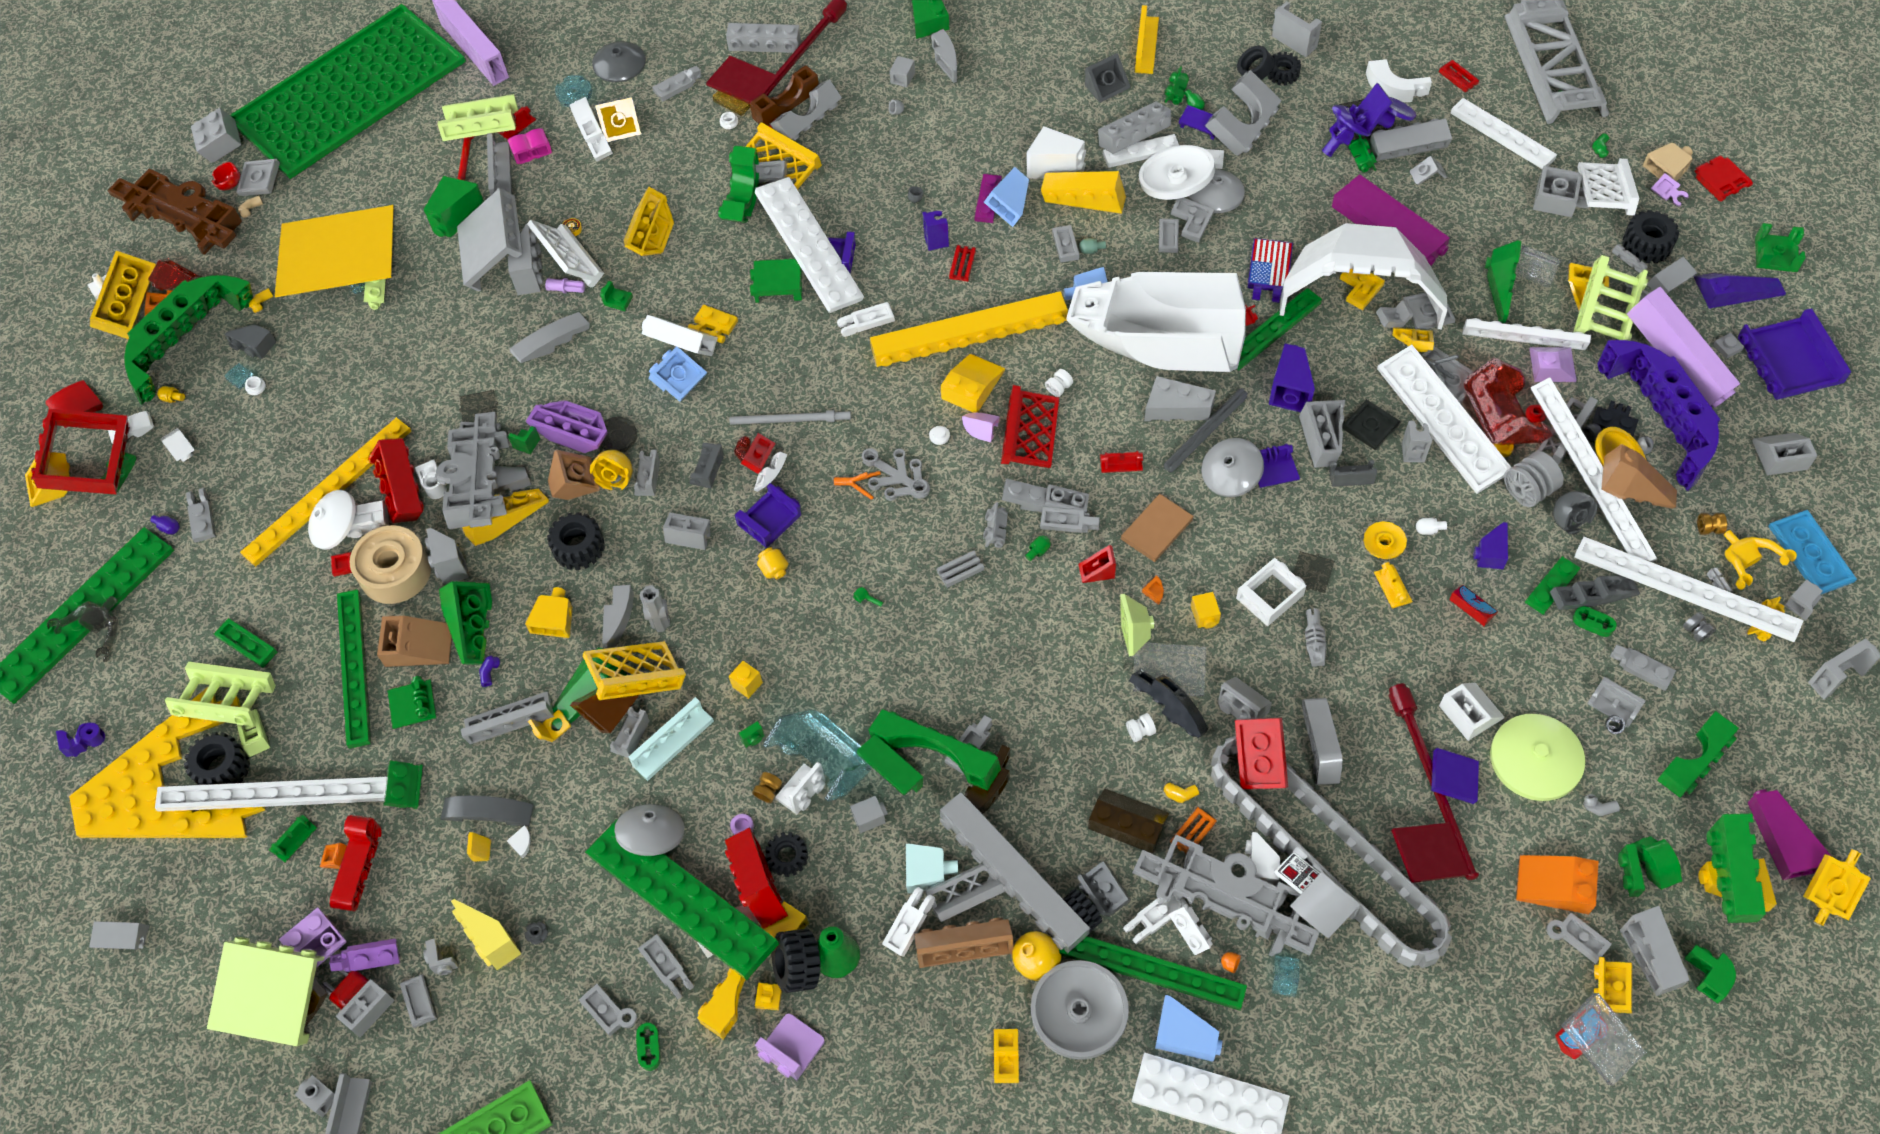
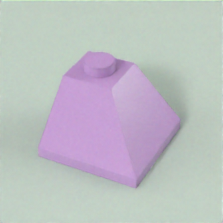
M1571 347L1529 348L1534 382H1542L1548 378H1551L1553 382H1576Z

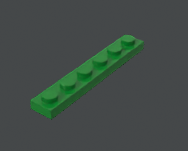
M1306 288L1286 304L1284 316L1280 315L1279 310L1244 339L1237 370L1242 369L1321 304L1322 298L1309 288Z

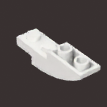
M584 97L570 104L575 120L596 162L613 154L587 98Z

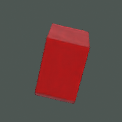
M1111 545L1078 564L1082 583L1115 579L1116 561Z

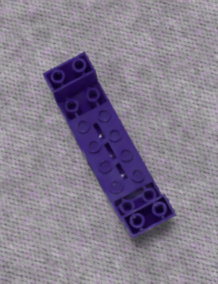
M1609 340L1597 363L1598 370L1607 379L1630 372L1632 380L1636 381L1641 387L1642 394L1651 401L1654 411L1659 412L1664 419L1665 426L1674 433L1677 443L1682 444L1687 451V455L1675 475L1677 482L1689 491L1697 483L1716 452L1719 442L1718 423L1720 418L1674 356L1669 357L1656 348L1635 341Z

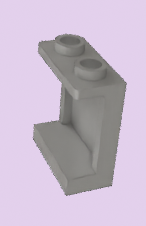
M1286 1L1275 10L1272 37L1307 57L1318 46L1322 21L1316 18L1310 24L1289 12L1290 3Z
M1865 638L1825 662L1808 683L1824 700L1831 696L1847 678L1844 673L1845 670L1852 667L1861 677L1864 676L1880 659V652L1876 646Z

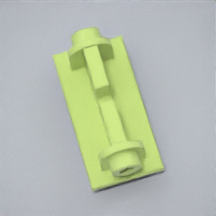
M386 279L365 282L364 302H368L373 310H377L381 303H384Z

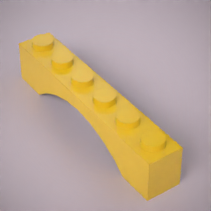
M783 901L782 905L785 907L788 917L763 930L775 938L778 932L805 929L809 924L807 916ZM731 968L727 973L728 977L725 981L715 987L713 991L714 996L711 1000L701 1006L698 1011L699 1016L697 1017L700 1024L721 1039L726 1037L738 1020L739 996L745 979Z

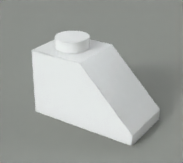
M178 428L160 439L176 461L181 459L184 462L193 456L191 452L194 451V448Z

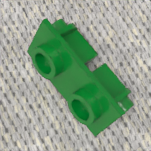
M1180 66L1177 72L1173 71L1169 78L1171 83L1164 92V95H1166L1164 103L1168 100L1172 101L1175 105L1182 102L1185 92L1183 90L1186 89L1189 81L1188 75L1181 73L1182 66Z
M1358 135L1359 139L1351 140L1348 146L1355 158L1358 169L1365 173L1369 168L1373 167L1374 171H1376L1374 163L1377 161L1373 152L1368 153V149H1370L1366 138L1362 140L1361 136Z
M300 815L274 844H271L272 847L269 851L286 863L317 827L304 815Z

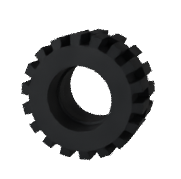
M1647 210L1646 213L1641 211L1630 220L1622 239V245L1626 247L1625 251L1631 252L1639 258L1640 262L1645 260V263L1650 264L1651 261L1653 263H1658L1659 260L1664 261L1666 257L1670 256L1679 236L1677 223H1674L1675 220L1669 218L1667 214H1661L1660 211L1652 212V210Z
M576 512L575 515L568 513L566 517H559L560 520L558 522H553L554 527L549 528V535H547L548 545L555 560L562 567L566 565L569 570H572L573 567L576 570H581L580 567L584 566L586 569L589 567V563L594 565L597 562L596 557L601 558V551H604L605 548L604 538L598 523H596L593 517L590 518L588 514L582 516L581 512ZM574 537H585L580 544L574 546L567 545L568 541Z
M212 732L211 736L208 734L203 735V739L195 740L196 744L188 748L189 754H185L184 759L187 762L184 763V767L187 769L186 773L197 785L241 783L243 781L242 775L247 776L248 774L245 768L250 767L249 756L234 737L228 736L223 732L220 735L217 732ZM226 755L219 767L208 770L210 763L215 758Z
M809 929L778 932L775 939H777L779 945L772 952V965L779 988L784 993L815 989L820 977L821 964L818 945L813 933Z

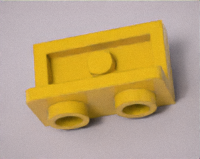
M1599 957V965L1595 964L1594 966L1595 979H1599V988H1594V1002L1599 1004L1602 1012L1632 1013V963L1606 962L1605 957Z

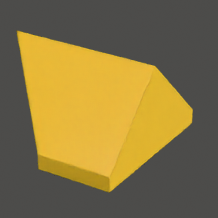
M1570 263L1568 281L1578 310H1580L1592 267ZM1609 276L1604 277L1602 281L1606 287H1609Z

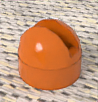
M1234 952L1225 953L1221 958L1223 968L1231 973H1235L1240 963L1241 955Z

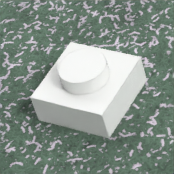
M1206 149L1213 156L1215 168L1222 169L1224 150Z

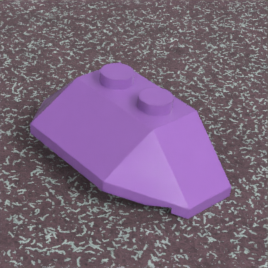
M566 400L536 405L526 420L528 425L536 427L537 432L549 441L582 453L598 449L608 433L600 412Z

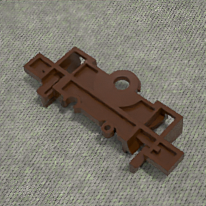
M148 169L134 184L119 178L107 190L111 196L126 202L122 209L131 221H134L142 213L147 219L152 216L154 219L160 218L172 224L177 232H183L187 229L198 243L197 247L203 255L214 245L225 249L236 237L233 230L242 222L234 207L216 199L213 202L204 199L206 190L201 184L195 181H188L176 186L170 182L167 176L152 169ZM187 190H195V192L192 195L184 196V193Z

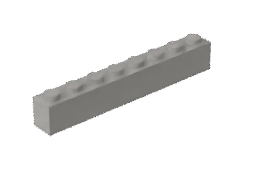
M961 792L940 809V822L947 830L952 829L954 831L957 841L963 847L966 845L969 847L973 858L979 864L984 863L988 868V874L995 881L999 879L1003 883L1004 891L1011 898L1015 897L1020 902V908L1027 915L1031 914L1036 919L1035 923L1044 933L1047 931L1053 937L1052 940L1058 949H1064L1069 953L1089 935L1090 927Z

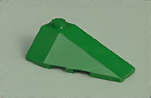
M452 581L439 589L444 618L461 663L467 665L483 664L487 642L483 635L484 629L489 628L490 622L486 620L487 610L492 609L490 584Z
M597 657L592 658L594 662L600 665L604 662V660ZM585 660L580 663L552 707L553 714L557 710L562 711L570 724L580 716L570 704L597 689ZM607 663L605 666L615 672L618 667ZM622 669L619 672L623 676L627 675L626 671ZM602 672L599 674L601 679L612 678ZM557 718L552 722V725L557 730H560L562 720Z

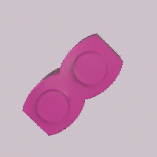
M541 128L531 130L526 134L515 135L508 139L511 152L517 164H523L532 161L534 158H540L552 153L549 141L544 130Z

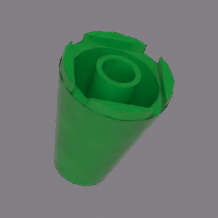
M834 926L825 928L817 941L821 964L820 972L830 978L845 977L854 971L859 963V945L851 935Z

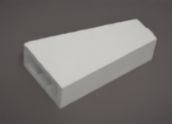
M647 315L642 324V334L697 354L713 355L718 337Z

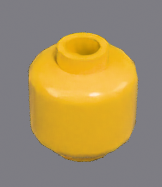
M770 547L758 555L757 565L767 579L775 578L778 580L786 574L785 570L789 563L779 549Z

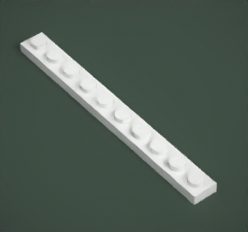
M1551 378L1532 386L1531 391L1626 553L1649 562L1657 560L1624 501L1601 490L1603 466Z
M1583 537L1575 554L1577 559L1792 642H1795L1804 621L1586 537Z
M387 777L158 787L155 809L159 812L384 801Z

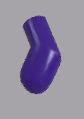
M488 656L481 665L479 674L482 687L492 685L491 670L492 668L499 667L500 659L498 657Z

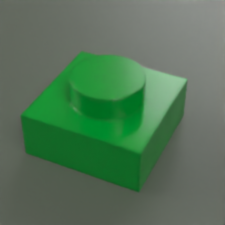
M757 721L739 732V737L745 748L750 745L755 746L760 743L764 737V732Z

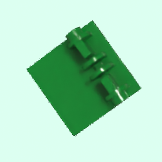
M415 676L411 684L387 690L392 729L437 718L431 679L424 681L421 676Z

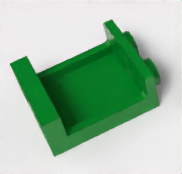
M796 259L754 261V269H750L751 281H753V284H750V294L754 296L756 303H759L760 296L793 294L794 301L802 300V268Z

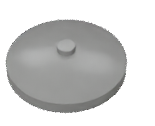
M1082 960L1061 963L1045 973L1034 989L1031 999V1018L1034 1029L1041 1041L1049 1049L1061 1056L1078 1060L1098 1057L1117 1044L1127 1025L1129 1007L1124 988L1109 970L1096 963Z

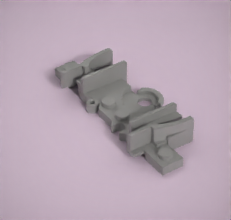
M495 412L475 414L474 427L448 431L447 448L451 460L442 462L437 467L435 473L436 480L440 484H450L449 492H444L442 510L448 529L492 525V517L507 514L503 496H494L493 493L497 487L496 480L498 479L494 471V460H498L500 457L499 449L509 448L507 433L505 431L496 432L497 416ZM449 468L458 469L454 473H446V470Z
M1175 835L1165 859L1142 850L1132 873L1159 885L1156 896L1160 898L1158 904L1162 905L1169 901L1172 895L1178 897V901L1182 897L1187 898L1190 905L1195 898H1200L1204 902L1202 910L1211 909L1230 919L1237 917L1239 918L1236 922L1237 927L1240 930H1245L1251 924L1252 928L1256 930V937L1261 936L1269 939L1273 929L1276 937L1268 954L1270 956L1279 954L1284 944L1307 955L1312 953L1320 932L1298 922L1300 915L1295 910H1293L1290 917L1276 912L1283 904L1288 893L1299 897L1301 894L1294 888L1281 882L1274 886L1256 878V866L1248 856L1241 853H1232L1224 858L1225 861L1222 862L1202 853L1203 846L1179 835ZM1177 842L1189 847L1183 868L1172 863V856ZM1235 864L1242 865L1245 868V875L1236 877L1232 873V867Z

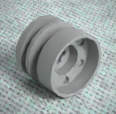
M1541 451L1533 452L1524 458L1522 462L1506 470L1504 474V482L1509 493L1521 505L1526 507H1533L1539 501L1544 500L1546 496L1556 492L1562 487L1564 480L1562 471L1555 460Z

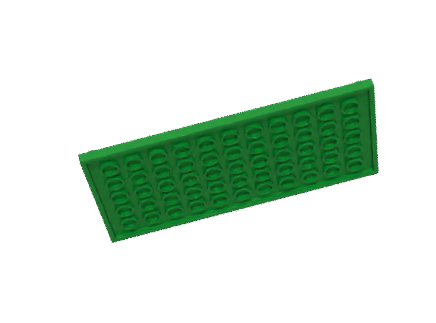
M400 4L230 116L235 119L237 130L265 157L277 159L280 162L278 169L289 179H292L465 63L466 60L447 41L403 4Z

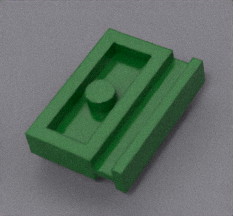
M389 761L383 806L418 808L423 765L420 764L418 766L413 765V763Z

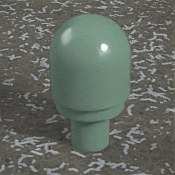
M1094 238L1083 239L1079 244V249L1083 254H1095L1098 252L1097 249H1106V241L1097 242V239Z

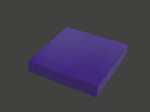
M1436 748L1433 751L1431 791L1475 804L1478 801L1479 761Z

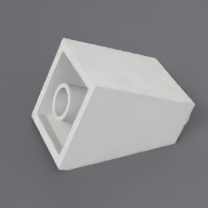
M1043 127L1027 151V177L1044 179L1045 173L1083 172L1086 163H1084L1086 150H1084L1085 141Z

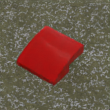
M84 380L61 389L45 401L49 409L93 413L103 408V403Z

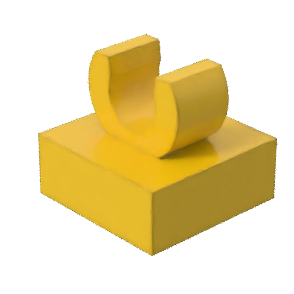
M758 983L755 1008L779 1011L782 991L778 984Z

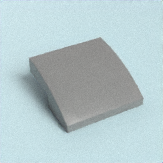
M1322 871L1290 907L1320 933L1330 938L1362 903L1344 886L1341 887L1325 871Z

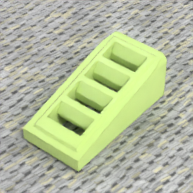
M257 709L251 711L256 722L254 726L237 725L242 748L249 757L270 748Z

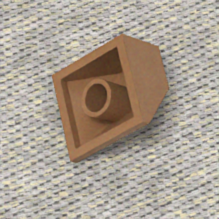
M560 450L554 452L548 477L552 497L570 500L600 490L599 485L594 481L593 473L590 474L591 457Z

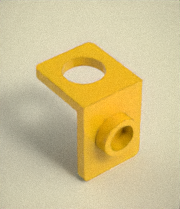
M560 710L554 713V717L545 720L543 723L532 719L528 721L537 738L550 742L555 741L571 727V724ZM559 718L562 720V727L560 730L554 731L552 729V722Z

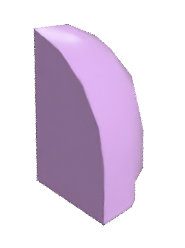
M968 413L962 416L963 425L971 436L988 442L992 441L994 437L993 427H998L999 416L986 413Z

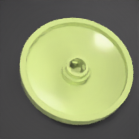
M1540 714L1516 716L1499 728L1491 744V763L1498 778L1511 791L1531 800L1549 801L1567 795L1576 787L1584 773L1585 754L1579 739L1566 725L1549 716Z

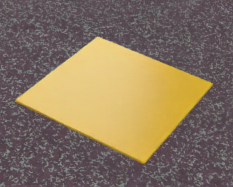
M389 205L282 223L275 297L392 278L394 206Z

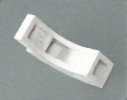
M1387 59L1368 61L1366 76L1372 88L1376 83H1379L1389 97L1402 102H1412L1413 96L1422 97L1429 94L1432 83L1430 77L1403 79L1391 72Z

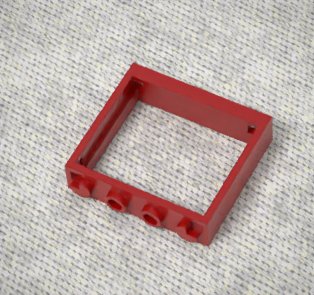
M48 409L47 417L43 419L42 423L44 431L39 435L40 449L35 452L36 466L31 469V480H34L36 488L116 495L130 429L128 416ZM57 426L115 431L106 479L46 475Z

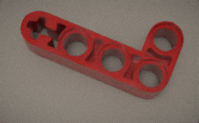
M348 815L344 823V833L349 838L330 896V907L355 912L361 900L365 887L363 883L368 878L372 866L370 862L375 856L379 844L377 840L378 837H381L382 830L372 817Z

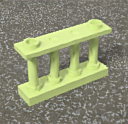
M514 94L442 106L446 120L438 121L443 141L515 130L516 124L513 113L518 111V106Z
M1601 255L1593 264L1573 332L1585 333L1592 330L1617 340L1630 341L1632 338L1630 331L1633 321L1628 317L1627 313L1639 303L1641 293L1648 283V279H1646L1648 271L1643 270L1636 277L1610 268L1608 265L1609 257ZM1609 276L1632 284L1631 295L1604 286L1602 283L1603 278ZM1603 294L1628 303L1626 312L1623 313L1600 305L1597 301L1598 295ZM1598 312L1623 321L1620 331L1593 322L1594 320L1591 319L1593 313Z
M188 662L185 670L190 682L179 699L167 697L165 702L171 715L177 717L183 716L254 726L256 722L251 708L261 692L273 693L275 683L269 672ZM198 684L209 685L200 702L189 700ZM219 687L230 688L221 704L210 703ZM239 690H250L242 707L231 706Z

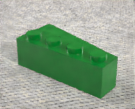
M912 0L916 39L932 35L942 29L945 31L950 30L949 14L942 0Z
M1752 813L1723 814L1707 832L1706 836L1707 843L1712 848V866L1717 871V889L1722 894V911L1727 916L1728 923L1758 922L1766 915L1762 882L1756 881L1760 867L1759 859L1753 858V845H1756L1755 834H1750L1749 823H1753Z

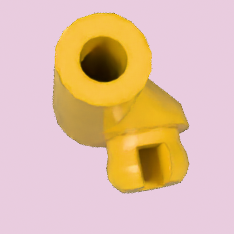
M1167 783L1164 786L1166 796L1178 803H1183L1199 795L1196 785L1185 789L1173 783Z

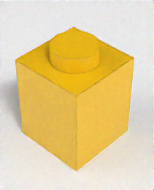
M1209 592L1192 596L1191 609L1198 628L1204 627L1209 629L1219 624L1221 613L1214 593Z
M742 661L729 675L732 687L748 699L763 683L760 672L745 661Z

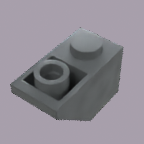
M255 324L225 333L231 348L236 351L239 349L243 350L252 358L256 356L263 359L276 343L269 330Z

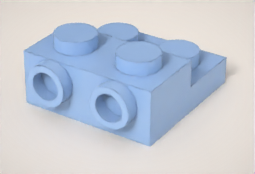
M676 346L672 351L669 349L663 355V361L660 364L655 363L651 367L649 379L662 391L667 390L681 402L706 376L707 372Z

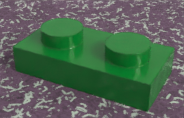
M1626 844L1618 854L1619 866L1623 867L1625 874L1623 876V886L1625 890H1628L1629 897H1639L1645 891V885L1636 844Z

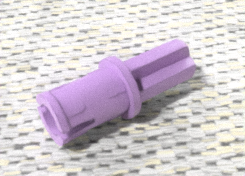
M567 278L546 279L545 287L547 291H562L563 293H583L585 291V283L582 281H572Z

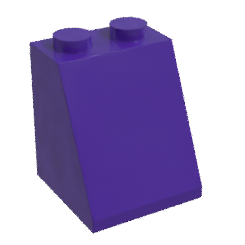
M1285 343L1274 377L1269 405L1301 413L1305 403L1312 402L1315 387L1305 348Z

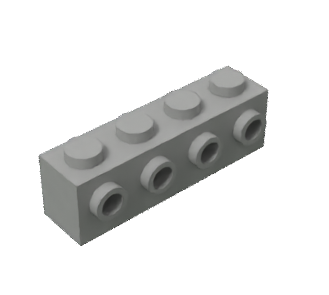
M728 23L726 39L729 51L794 53L801 44L799 25Z
M1155 101L1098 129L1099 146L1115 154L1171 126V109Z
M1436 118L1426 123L1416 122L1406 127L1397 126L1391 130H1378L1372 134L1369 144L1376 161L1447 148L1452 140L1447 120Z

